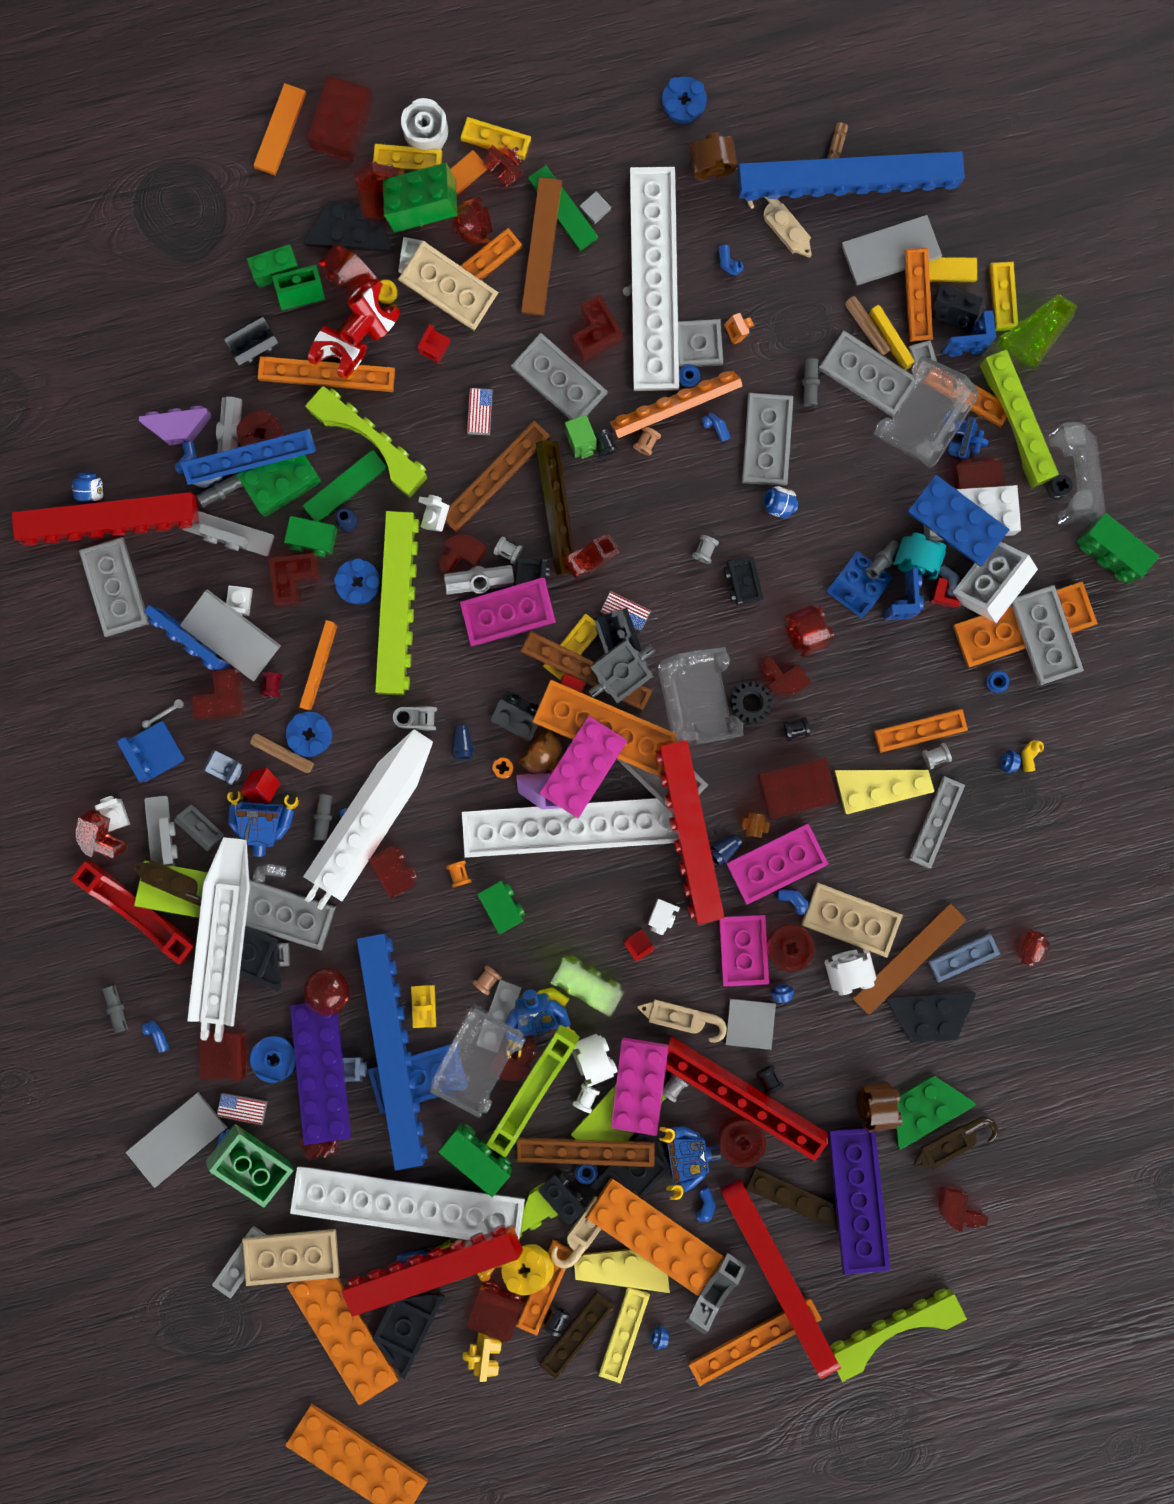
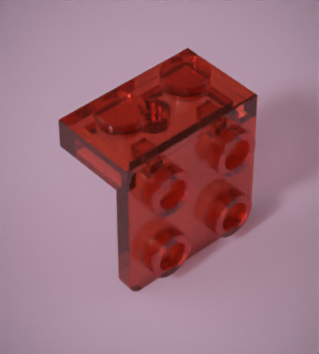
M376 161L368 162L364 165L365 167L353 173L361 211L366 218L387 221L384 216L383 179L405 174L404 169L394 167L392 164L382 165Z
M481 1282L467 1327L479 1333L508 1342L511 1340L519 1314L522 1312L525 1298L514 1292L499 1289L495 1284Z

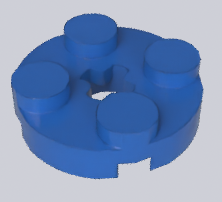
M674 77L663 91L662 107L674 122L681 124L691 123L699 115L703 114L706 107L707 96L704 85L694 78ZM682 96H687V98L690 99V101H687L686 105L681 104V100H679L678 98Z
M354 559L344 563L338 569L334 578L338 594L350 604H367L376 598L380 590V575L371 563L362 559ZM355 577L363 578L362 587L352 586Z
M315 712L296 714L286 729L288 746L295 753L304 757H315L328 749L332 741L333 733L329 722L322 715ZM308 728H312L315 737L307 741L303 733L308 731Z
M281 1036L266 1037L253 1047L250 1055V1064L255 1075L268 1083H276L286 1079L293 1073L296 1067L294 1045ZM276 1053L280 1061L271 1065V1060L268 1059V1056Z

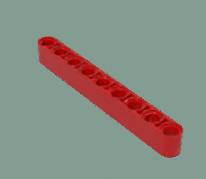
M741 1179L721 1189L720 1191L819 1378L823 1379L838 1371L841 1367Z

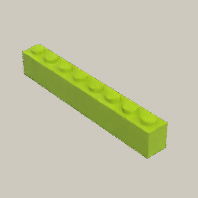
M386 511L376 676L377 694L405 695V690L410 688V677H406L407 668L411 667V654H408V645H412L413 633L409 631V622L413 623L414 609H410L411 600H415V587L412 586V578H416L417 571L416 564H413V555L418 553V542H414L415 533L419 532V519H416L412 512Z

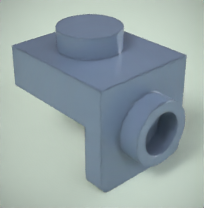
M213 749L203 770L232 785L234 781L239 779L242 773V764Z
M343 1058L345 1081L363 1082V1077H366L367 1064L363 1063V1058Z

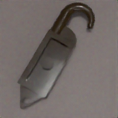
M152 860L146 863L132 864L135 871L141 877V882L201 907L202 897L196 895L198 884L195 879Z
M979 1117L963 1126H959L922 1146V1150L913 1165L935 1169L969 1151L977 1142L974 1130L984 1125H988L992 1129V1135L988 1139V1142L991 1143L998 1136L997 1124L989 1117Z

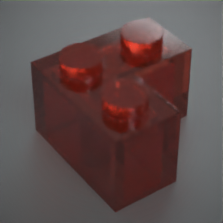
M335 244L318 263L323 268L322 274L329 281H334L340 287L344 286L347 289L345 294L349 298L364 283L377 278L355 253L338 244Z
M601 294L581 305V315L588 327L572 336V344L584 363L620 343L623 333Z
M315 553L269 558L273 602L278 607L301 604L298 582L321 580L319 557Z
M237 669L213 671L214 694L192 696L194 719L208 720L244 716L241 672Z

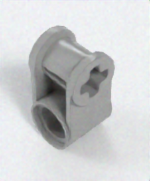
M399 707L393 713V721L399 728L436 731L434 715L437 708ZM401 712H407L410 715V720L406 724H400L397 720Z

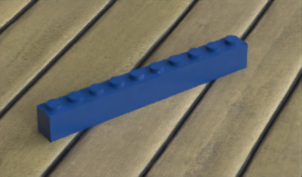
M963 151L739 164L737 170L739 199L745 198L747 201H753L759 197H767L768 199H778L781 196L799 198L803 195L821 197L829 193L841 196L848 192H856V194H867L870 191L888 193L892 190L909 192L918 188L930 191L936 187H944L950 190L957 188L965 178Z
M387 934L359 938L357 943L395 1170L422 1166L426 1163L425 1159H428L427 1146L422 1144L421 1136L424 1135V1126L422 1121L419 1122L417 1112H420V1103L418 1098L415 1099L413 1091L417 1086L415 1076L410 1073L409 1066L413 1065L411 1052H407L406 1049L409 1037L407 1029H403L402 1020H405L403 1006L399 1007L398 997H401V989L399 983H395L394 975L397 974V966L395 960L392 961L390 953L394 950L391 938H388Z

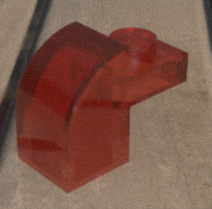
M607 533L592 540L584 548L567 555L564 561L574 578H577L602 567L617 556L620 550L610 533Z
M461 534L453 536L444 543L450 552H445L438 562L440 564L438 568L444 574L450 573L460 558L475 567L484 557L488 548L470 535Z
M771 656L761 663L763 666L761 671L768 680L770 678L773 680L767 686V689L775 695L783 697L792 696L812 683L799 664L783 674Z
M93 810L78 817L75 832L76 841L80 849L91 858L101 853L104 857L114 859L126 850L127 843L108 835L111 818Z
M528 1040L521 1050L520 1057L510 1054V1058L507 1051L501 1048L488 1070L506 1081H518L525 1078L532 1071V1067L527 1065L526 1061L531 1063L538 1051L535 1049L537 1043L533 1040Z
M947 1187L940 1188L939 1211L952 1228L963 1232L964 1223L965 1226L979 1229V1226L987 1227L988 1217L983 1212L966 1210L968 1194L964 1190Z

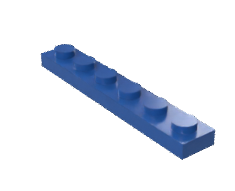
M310 429L184 461L181 465L187 484L190 485L314 453L316 448Z

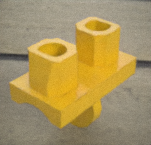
M435 985L411 986L413 1028L436 1027Z
M478 1332L477 1345L470 1344V1350L462 1353V1359L468 1361V1369H474L473 1374L479 1377L480 1382H487V1377L498 1375V1362L496 1360H489L490 1353H500L501 1341L498 1338L489 1337L485 1332Z

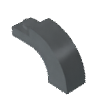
M727 1253L717 1265L700 1295H696L691 1303L692 1308L685 1322L702 1334H706L723 1301L738 1285L747 1266Z

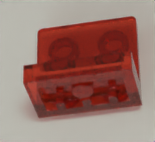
M246 1031L223 1032L221 1042L215 1041V1032L209 1033L207 1040H201V1034H199L200 1079H232V1081H242L247 1078Z

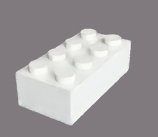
M1017 485L956 489L1008 527L1010 530L1005 536L1016 535L1021 531ZM924 526L925 540H943Z

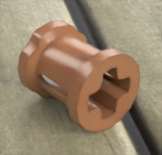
M644 427L642 428L643 433L639 441L634 443L633 448L644 455L651 456V449L656 440L660 439L661 435L652 428Z
M486 965L484 972L472 984L484 994L489 995L490 988L497 980H501L502 976Z

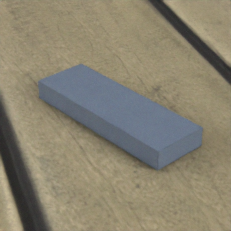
M988 933L927 962L936 982L939 983L1000 955V952L991 933Z

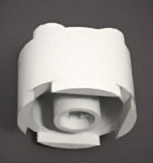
M421 98L416 99L404 109L401 116V125L409 147L422 150H441L448 137V125L445 112L438 103L431 99Z
M863 949L864 953L858 954L857 950L846 951L832 956L833 961L831 962L828 959L825 960L824 963L832 990L838 991L839 995H847L852 993V989L859 987L861 989H869L875 986L874 981L877 977L869 950Z
M597 1034L579 1040L574 1051H572L581 1076L584 1075L586 1078L584 1082L587 1087L614 1077L613 1074L617 1072L613 1059H610L606 1054L609 1048L605 1038Z

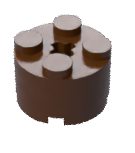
M718 132L706 135L704 140L693 141L688 144L695 179L705 181L709 180L708 176L716 175L717 179L723 178L737 170V157L732 136H720Z
M888 1082L859 1086L862 1092L857 1093V1106L859 1117L865 1119L866 1124L862 1126L866 1132L895 1129L897 1126L902 1125V1116L898 1112L897 1103L900 1102L897 1088L893 1089Z

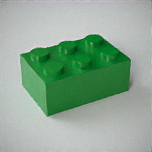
M447 163L383 179L384 216L394 232L458 216L456 179Z
M305 455L244 470L237 474L257 509L265 518L322 483Z
M1107 513L1093 520L1076 541L1084 553L1092 554L1098 559L1097 562L1100 566L1112 570L1115 573V577L1123 583L1130 584L1142 578L1159 558L1157 553Z
M459 1123L444 1141L439 1153L493 1198L511 1176V1161L501 1154L498 1156L491 1148L486 1146L488 1141L485 1139L479 1140L475 1136L476 1132L469 1125L465 1124L463 1126Z
M234 1124L206 1160L209 1172L264 1208L294 1171L288 1159L236 1124Z

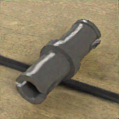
M805 359V373L802 380V385L804 386L803 405L817 406L818 386L820 385V380L818 379L819 360Z
M234 474L220 483H213V487L196 496L204 508L220 498L223 500L226 498L225 495L243 487L237 474Z
M894 540L889 541L887 546L875 555V560L866 569V574L872 579H877L883 570L889 568L892 564V559L896 556L900 544Z
M318 794L317 813L314 814L316 822L313 840H328L329 821H332L330 812L333 796Z
M114 985L102 989L108 1008L106 1009V1014L110 1015L114 1034L128 1030L129 1027L123 1012L125 1007L124 1004L121 1005L117 986Z

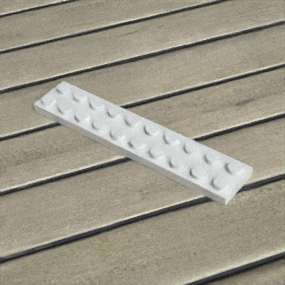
M631 167L634 391L679 390L675 167Z
M657 798L588 803L578 819L562 808L540 809L539 807L462 812L465 857L674 843V840L677 838L675 831L671 830L669 818L672 817V814Z
M298 1166L290 1214L470 1240V1237L480 1232H483V1234L490 1233L493 1228L504 1225V1227L513 1225L520 1240L525 1199L496 1194L492 1198L487 1193Z

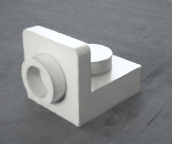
M403 237L399 264L400 273L404 271L422 240Z
M429 495L428 498L419 497L418 502L427 505L421 523L422 528L442 532L449 510V505L441 502L442 498L434 495Z
M228 586L226 604L240 615L249 616L253 589Z
M113 796L101 799V804L95 805V809L101 814L106 832L130 825L122 799H114Z

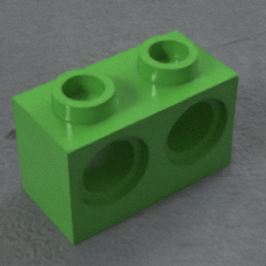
M587 414L565 422V433L575 458L579 456L586 458L593 455V451L596 450V437Z

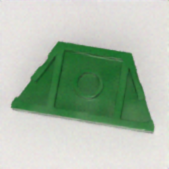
M934 1075L899 1094L900 1102L897 1103L898 1112L902 1116V1125L896 1127L898 1148L900 1150L976 1106L975 1102Z

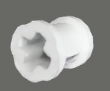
M582 1083L580 1094L577 1100L573 1101L572 1105L587 1113H591V1106L600 1091L591 1086L587 1087L586 1084Z

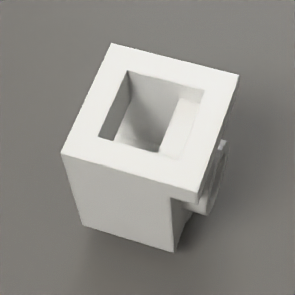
M657 898L647 923L652 926L651 931L663 935L667 927L671 928L676 916L673 915V911L678 912L680 908Z

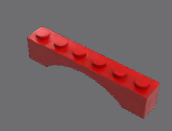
M85 861L71 878L74 883L88 894L105 903L130 921L178 965L186 963L196 950V942L156 910L134 906L137 895L95 862Z

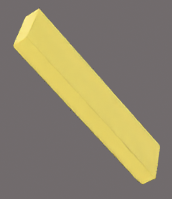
M627 1287L599 1371L600 1377L621 1384L650 1297L649 1292Z

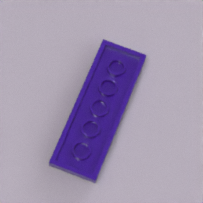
M331 999L291 1005L304 1145L350 1139L352 1137L337 1000Z
M864 1128L828 1131L842 1272L846 1275L890 1271L876 1132H866Z

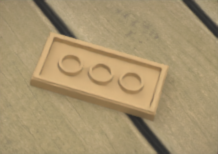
M423 240L398 279L473 331H475L499 293Z
M816 882L801 925L887 958L903 915Z
M336 1229L253 1236L242 1239L246 1286L338 1278L340 1276Z

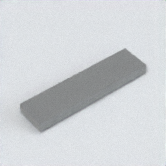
M945 776L942 777L908 860L931 869L965 787L964 784Z

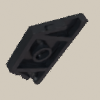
M328 201L305 239L306 247L392 252L390 242L374 205L367 203Z
M245 925L240 975L279 991L281 989L279 940Z
M975 992L887 997L886 1001L896 1015L895 1017L903 1027L910 1042L958 1040L974 1001Z
M638 1133L631 1140L655 1142L654 1167L608 1165L591 1184V1187L596 1190H603L609 1179L612 1178L643 1199L670 1169L658 1133L657 1136Z
M417 1294L389 1304L373 1337V1341L384 1351L389 1362L394 1364L400 1372L401 1378H406L445 1295Z

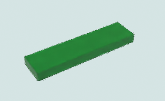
M546 165L528 177V181L536 192L538 191L539 177L556 179ZM562 187L557 221L578 250L582 251L598 239V235Z
M371 450L305 503L303 507L314 521L322 522L388 468L377 454Z

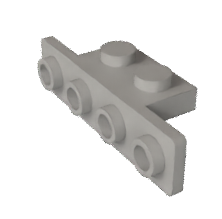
M199 511V524H192V528L183 529L184 531L203 536V540L213 544H217V541L222 542L229 549L238 551L241 548L266 557L269 556L274 541L273 534Z
M168 797L145 798L150 859L159 864L175 866L174 859L178 858L177 845H173L172 836H175L176 832L174 822L170 821Z

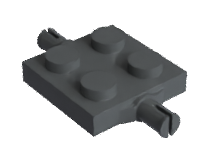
M625 639L591 664L589 667L596 675L598 681L597 685L588 690L592 698L602 691H606L616 703H619L652 678L653 675L647 668L645 659L655 652L653 647L649 644L642 651L638 652Z

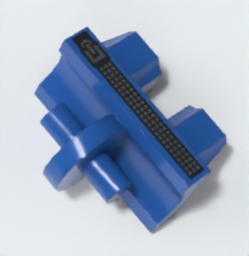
M969 417L968 421L955 422L954 434L964 436L963 441H951L948 449L949 455L960 458L962 463H968L972 446H974L972 452L979 454L980 447H987L989 442L983 438L984 431L978 430L975 437L978 424L975 423L976 418Z

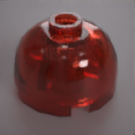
M481 197L464 201L457 208L458 216H455V220H453L455 233L459 234L465 242L473 245L489 243L493 238H489V233L493 232L491 216L487 206L482 207L480 202L484 200Z
M322 968L314 971L307 978L304 984V998L307 1006L317 1012V1014L322 1016L333 1015L340 1012L346 1002L349 1001L350 987L347 979L339 971L332 968Z

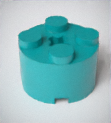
M913 533L912 536L903 537L893 563L894 566L899 564L897 569L904 573H907L913 567H917L918 573L928 575L927 579H937L946 554V545L938 541L931 542L925 540L926 536L920 533Z

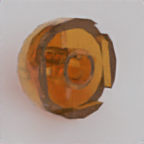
M548 729L546 733H542L527 748L528 754L526 756L522 754L519 757L518 763L534 774H543L548 770L553 772L562 755V746L559 739Z

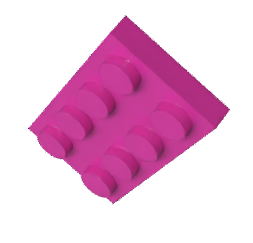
M539 578L460 602L471 646L556 623L545 578Z
M588 716L539 794L578 819L628 740Z
M805 824L726 863L746 905L829 865L809 824Z
M623 1037L611 1128L657 1136L669 1045Z

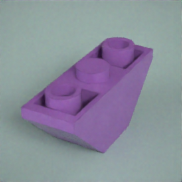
M203 406L190 407V410L186 411L170 409L168 413L159 414V412H147L145 416H139V421L168 445L183 444L188 441L193 442L211 419V413Z
M552 772L517 775L519 794L540 809L560 808L539 794Z

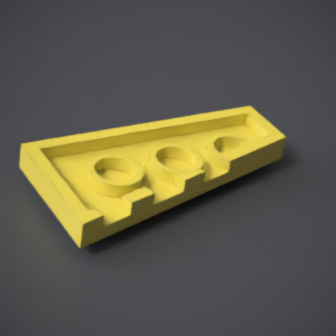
M929 770L834 771L845 815L934 792Z
M629 1248L583 1253L576 1264H574L576 1280L670 1293L668 1275Z

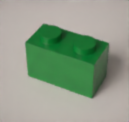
M290 244L247 258L254 281L259 288L273 284V275L299 269Z
M316 265L272 276L281 310L325 300Z
M290 516L284 543L290 547L289 550L303 553V550L312 551L314 556L325 557L326 554L332 555L338 529L335 525Z
M500 881L477 894L499 935L524 921L522 916L526 914L520 903H514L511 896L515 894L509 883L504 884L503 881Z

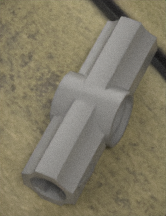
M222 397L220 422L217 423L216 427L217 453L238 448L239 443L242 442V399Z
M511 565L492 568L475 566L469 571L444 574V583L447 595L470 591L481 594L492 588L514 586V576ZM478 577L484 578L483 581L479 583L474 582V580Z

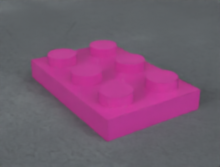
M765 915L731 916L720 919L723 986L769 984Z

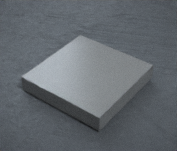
M720 319L678 322L679 368L685 365H693L695 367L723 365Z
M730 999L725 1045L771 1050L776 1004Z

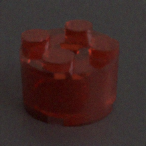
M265 410L247 414L237 425V438L241 446L286 435V431L279 420ZM263 433L265 438L261 440L259 435Z
M808 605L784 617V621L788 620L789 626L785 627L789 640L795 650L800 649L803 652L799 654L801 657H806L828 647L830 640L834 639L832 629L829 626L827 627L824 621L825 614L821 606Z
M783 924L778 926L770 933L767 939V955L771 962L782 970H801L807 967L814 957L815 947L812 936L804 928L797 925ZM792 942H794L793 947L795 948V951H789L788 953H786V944H792Z
M743 1116L727 1120L722 1124L719 1131L718 1144L726 1160L737 1167L755 1165L766 1151L767 1142L764 1132L759 1126ZM741 1137H744L745 1140H748L744 1141V1146H740V1144L738 1143Z

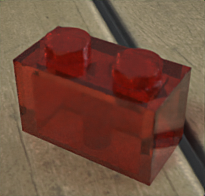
M984 458L981 462H973L972 459L959 461V464L953 468L954 488L971 489L1005 486L1003 461H995V458Z
M390 846L368 859L391 899L416 886L415 880L418 879L412 867L407 868L404 860L406 857L401 848L396 849L395 846Z

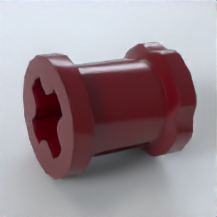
M262 672L264 681L263 690L260 691V695L280 697L278 691L282 674Z

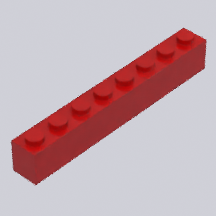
M190 492L12 512L14 539L23 543L24 546L37 545V541L58 543L59 539L67 538L68 541L81 540L82 536L102 538L103 534L109 533L112 536L126 535L125 532L134 531V533L140 534L147 533L148 529L154 528L157 531H168L172 526H178L181 529L192 528V524H199L197 496Z
M680 738L657 744L658 750L655 751L657 764H661L663 773H659L662 787L666 786L667 790L664 800L667 809H671L672 817L669 818L671 830L676 833L677 839L674 840V847L676 853H680L681 856L678 866L681 875H685L686 883L683 884L685 896L690 899L691 905L687 906L690 919H694L698 925L724 919L688 740Z
M671 1036L667 1041L666 1045H669L666 1069L813 1161L817 1160L828 1144V1133L676 1038Z
M500 1225L493 1228L490 1233H477L470 1237V1240L464 1242L457 1240L447 1248L437 1247L424 1256L417 1254L402 1264L400 1261L392 1263L385 1270L381 1271L378 1268L369 1272L365 1277H352L347 1281V1285L341 1293L351 1316L354 1317L518 1260L523 1252V1248L513 1225L507 1227Z

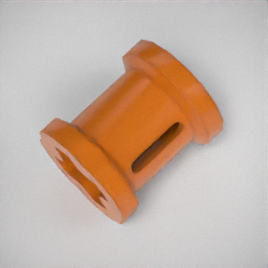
M499 758L494 761L492 770L497 777L506 779L512 775L514 767L509 759ZM506 762L509 771H504V774H500L497 766Z
M465 860L446 866V869L450 871L453 884H451L452 888L472 882L467 876L464 866L466 864Z

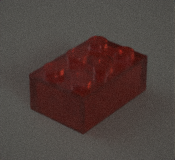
M328 75L307 136L310 148L353 162L374 101L371 88Z
M827 758L757 775L768 819L838 802Z

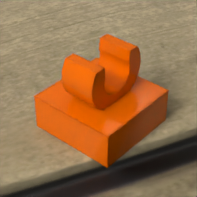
M738 313L732 315L724 326L734 345L740 343L749 334V328L753 327L754 324L751 317L743 320L741 314Z

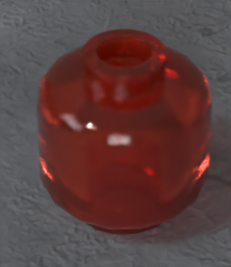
M1033 930L1021 935L1016 953L1022 958V963L1035 966V963L1040 964L1045 961L1050 947L1046 935Z

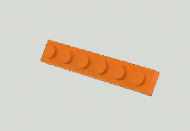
M260 356L258 379L259 381L393 392L395 368L358 365L348 378L343 379L337 375L340 363L319 362L317 365L309 363L308 360Z
M734 370L725 371L716 378L703 380L697 386L682 389L673 396L660 398L656 403L649 406H641L632 413L619 415L615 420L610 421L611 428L617 438H620L742 387L741 379Z
M806 1298L805 1301L816 1322H819L822 1319L811 1298ZM782 1311L690 1361L688 1364L699 1386L796 1333L785 1312Z

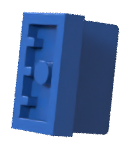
M993 310L982 313L974 326H972V335L949 338L942 348V354L956 357L962 355L963 352H971L973 355L984 353L996 338Z
M856 551L826 592L862 619L890 583L892 576L883 570L877 579L870 578L866 574V569L872 564V561L859 551Z
M913 567L905 574L906 600L895 601V604L890 605L884 611L885 620L912 619L920 613V610H923V596H919V587L922 586V575L918 573L917 567Z
M163 721L132 738L124 737L117 741L139 782H148L185 760Z

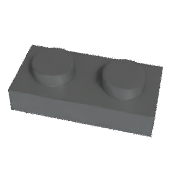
M192 804L177 815L174 820L206 851H209L224 837V834Z

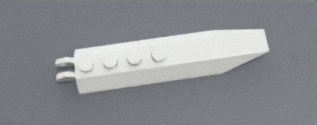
M413 730L377 763L303 876L314 883V886L305 898L307 902L314 898L319 887L325 890L326 894L318 902V909H323L331 895L343 901L417 787L433 741Z
M223 837L203 884L187 1020L202 1022L201 1040H207L209 1037L210 1023L216 1024L214 1034L216 1042H221L223 1038L224 1024L234 1026L250 889L247 840Z

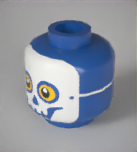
M96 473L77 474V477L72 481L74 500L82 502V504H91L102 500V479L96 477Z
M780 486L769 489L763 499V505L768 514L784 519L795 513L799 504L794 491Z

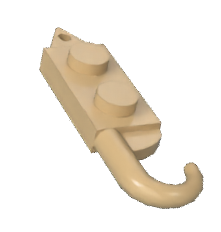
M765 197L769 202L763 215L766 223L792 254L798 253L810 258L812 254L809 242L811 237L783 203L781 204L778 199H768ZM747 201L749 207L754 208L753 201Z
M656 999L653 1002L638 1006V1009L649 1019L650 1023L693 1034L700 1032L705 1022L715 1024L719 1027L720 1032L717 1037L708 1039L712 1043L721 1041L726 1035V1024L717 1015Z
M593 1197L586 1210L568 1232L567 1241L574 1250L569 1258L563 1261L558 1259L556 1254L558 1247H553L551 1258L556 1266L567 1269L576 1264L586 1248L588 1249L600 1232L601 1228L585 1218L598 1197Z

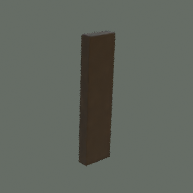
M596 1291L542 1358L539 1366L557 1380L612 1312L615 1305Z

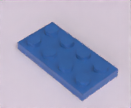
M935 475L907 512L980 567L1010 530L937 475Z
M151 605L145 609L144 613L149 616L147 620L152 625L167 630L165 635L175 642L178 641L184 644L183 649L192 656L201 657L203 659L201 663L210 670L214 669L217 672L219 670L227 671L230 668V663L180 626L181 624L164 610Z
M456 1042L412 1055L413 1065L409 1067L411 1075H414L417 1088L413 1089L415 1099L418 1098L419 1102L469 1087ZM378 1066L369 1068L368 1073L380 1114L385 1113L379 1070Z

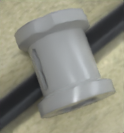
M701 535L699 546L696 552H693L692 557L703 563L710 564L712 561L710 559L719 542L709 536Z
M502 536L495 547L494 555H501L509 559L510 563L514 565L523 547L506 541V538Z
M945 743L930 751H922L924 761L930 770L937 764L952 761L950 751Z
M671 1073L672 1077L663 1087V1095L675 1103L678 1094L684 1087H688L689 1084Z

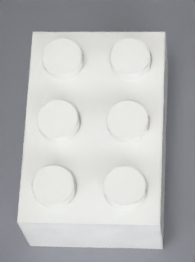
M1000 542L981 567L977 564L972 566L953 593L961 601L962 606L997 623L1038 569L1028 554Z

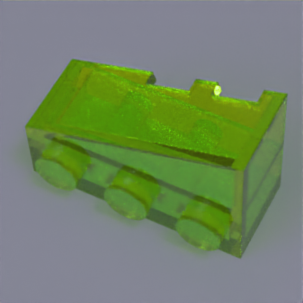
M1056 295L1038 308L1034 314L1025 320L1023 319L1009 332L1001 335L997 347L1007 350L1010 355L1036 370L1073 319L1078 306L1063 296Z
M572 955L570 958L565 956L550 983L554 986H560L568 991L567 993L580 998L586 1004L610 1017L624 994V991L621 990L622 985L613 979H610L609 982L601 978L602 973L593 967H590L589 970L581 966L583 962Z

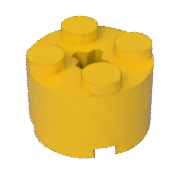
M535 1244L522 1246L523 1252L518 1260L502 1265V1277L509 1291L519 1295H530L545 1288L554 1274L552 1258L548 1252ZM525 1267L530 1268V1272H527Z

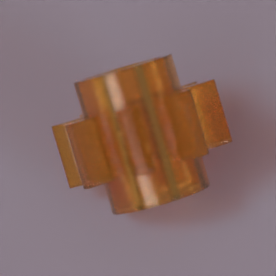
M749 813L748 818H743L741 828L746 829L745 835L762 838L763 833H768L770 822H765L766 816Z

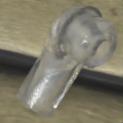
M273 864L256 867L253 871V880L264 882L265 875L284 878L286 867Z

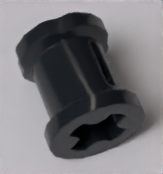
M610 428L594 434L601 458L610 456L619 450L614 445Z
M1059 475L1047 485L1049 496L1053 499H1059L1068 494L1073 486L1072 480L1066 475ZM1059 483V484H1060V488L1063 489V490L1059 491V486L1056 485V484Z
M806 717L795 722H783L787 741L804 735L810 737V727Z
M769 1065L756 1073V1076L760 1077L767 1095L784 1087L783 1082L779 1081L774 1071V1065Z
M552 1305V1312L547 1323H543L542 1328L549 1334L560 1337L562 1334L561 1329L571 1314L559 1306Z

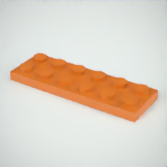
M1083 581L1056 590L1071 633L1098 624ZM1012 606L1008 607L997 623L984 616H979L953 625L967 668L1026 649Z
M550 680L533 723L573 740L587 717L590 716L628 740L617 759L659 776L662 767L661 764H657L655 751L658 750L657 744L675 740L677 734Z
M612 1178L609 1179L585 1216L586 1219L697 1296L700 1295L723 1257Z
M339 1278L295 1281L287 1285V1288L358 1405H361L399 1380V1376L386 1358L385 1353L373 1341L374 1335L361 1314L354 1317L351 1316L341 1293L344 1286Z
M314 1404L310 1405L285 1445L373 1504H414L428 1481L426 1477Z

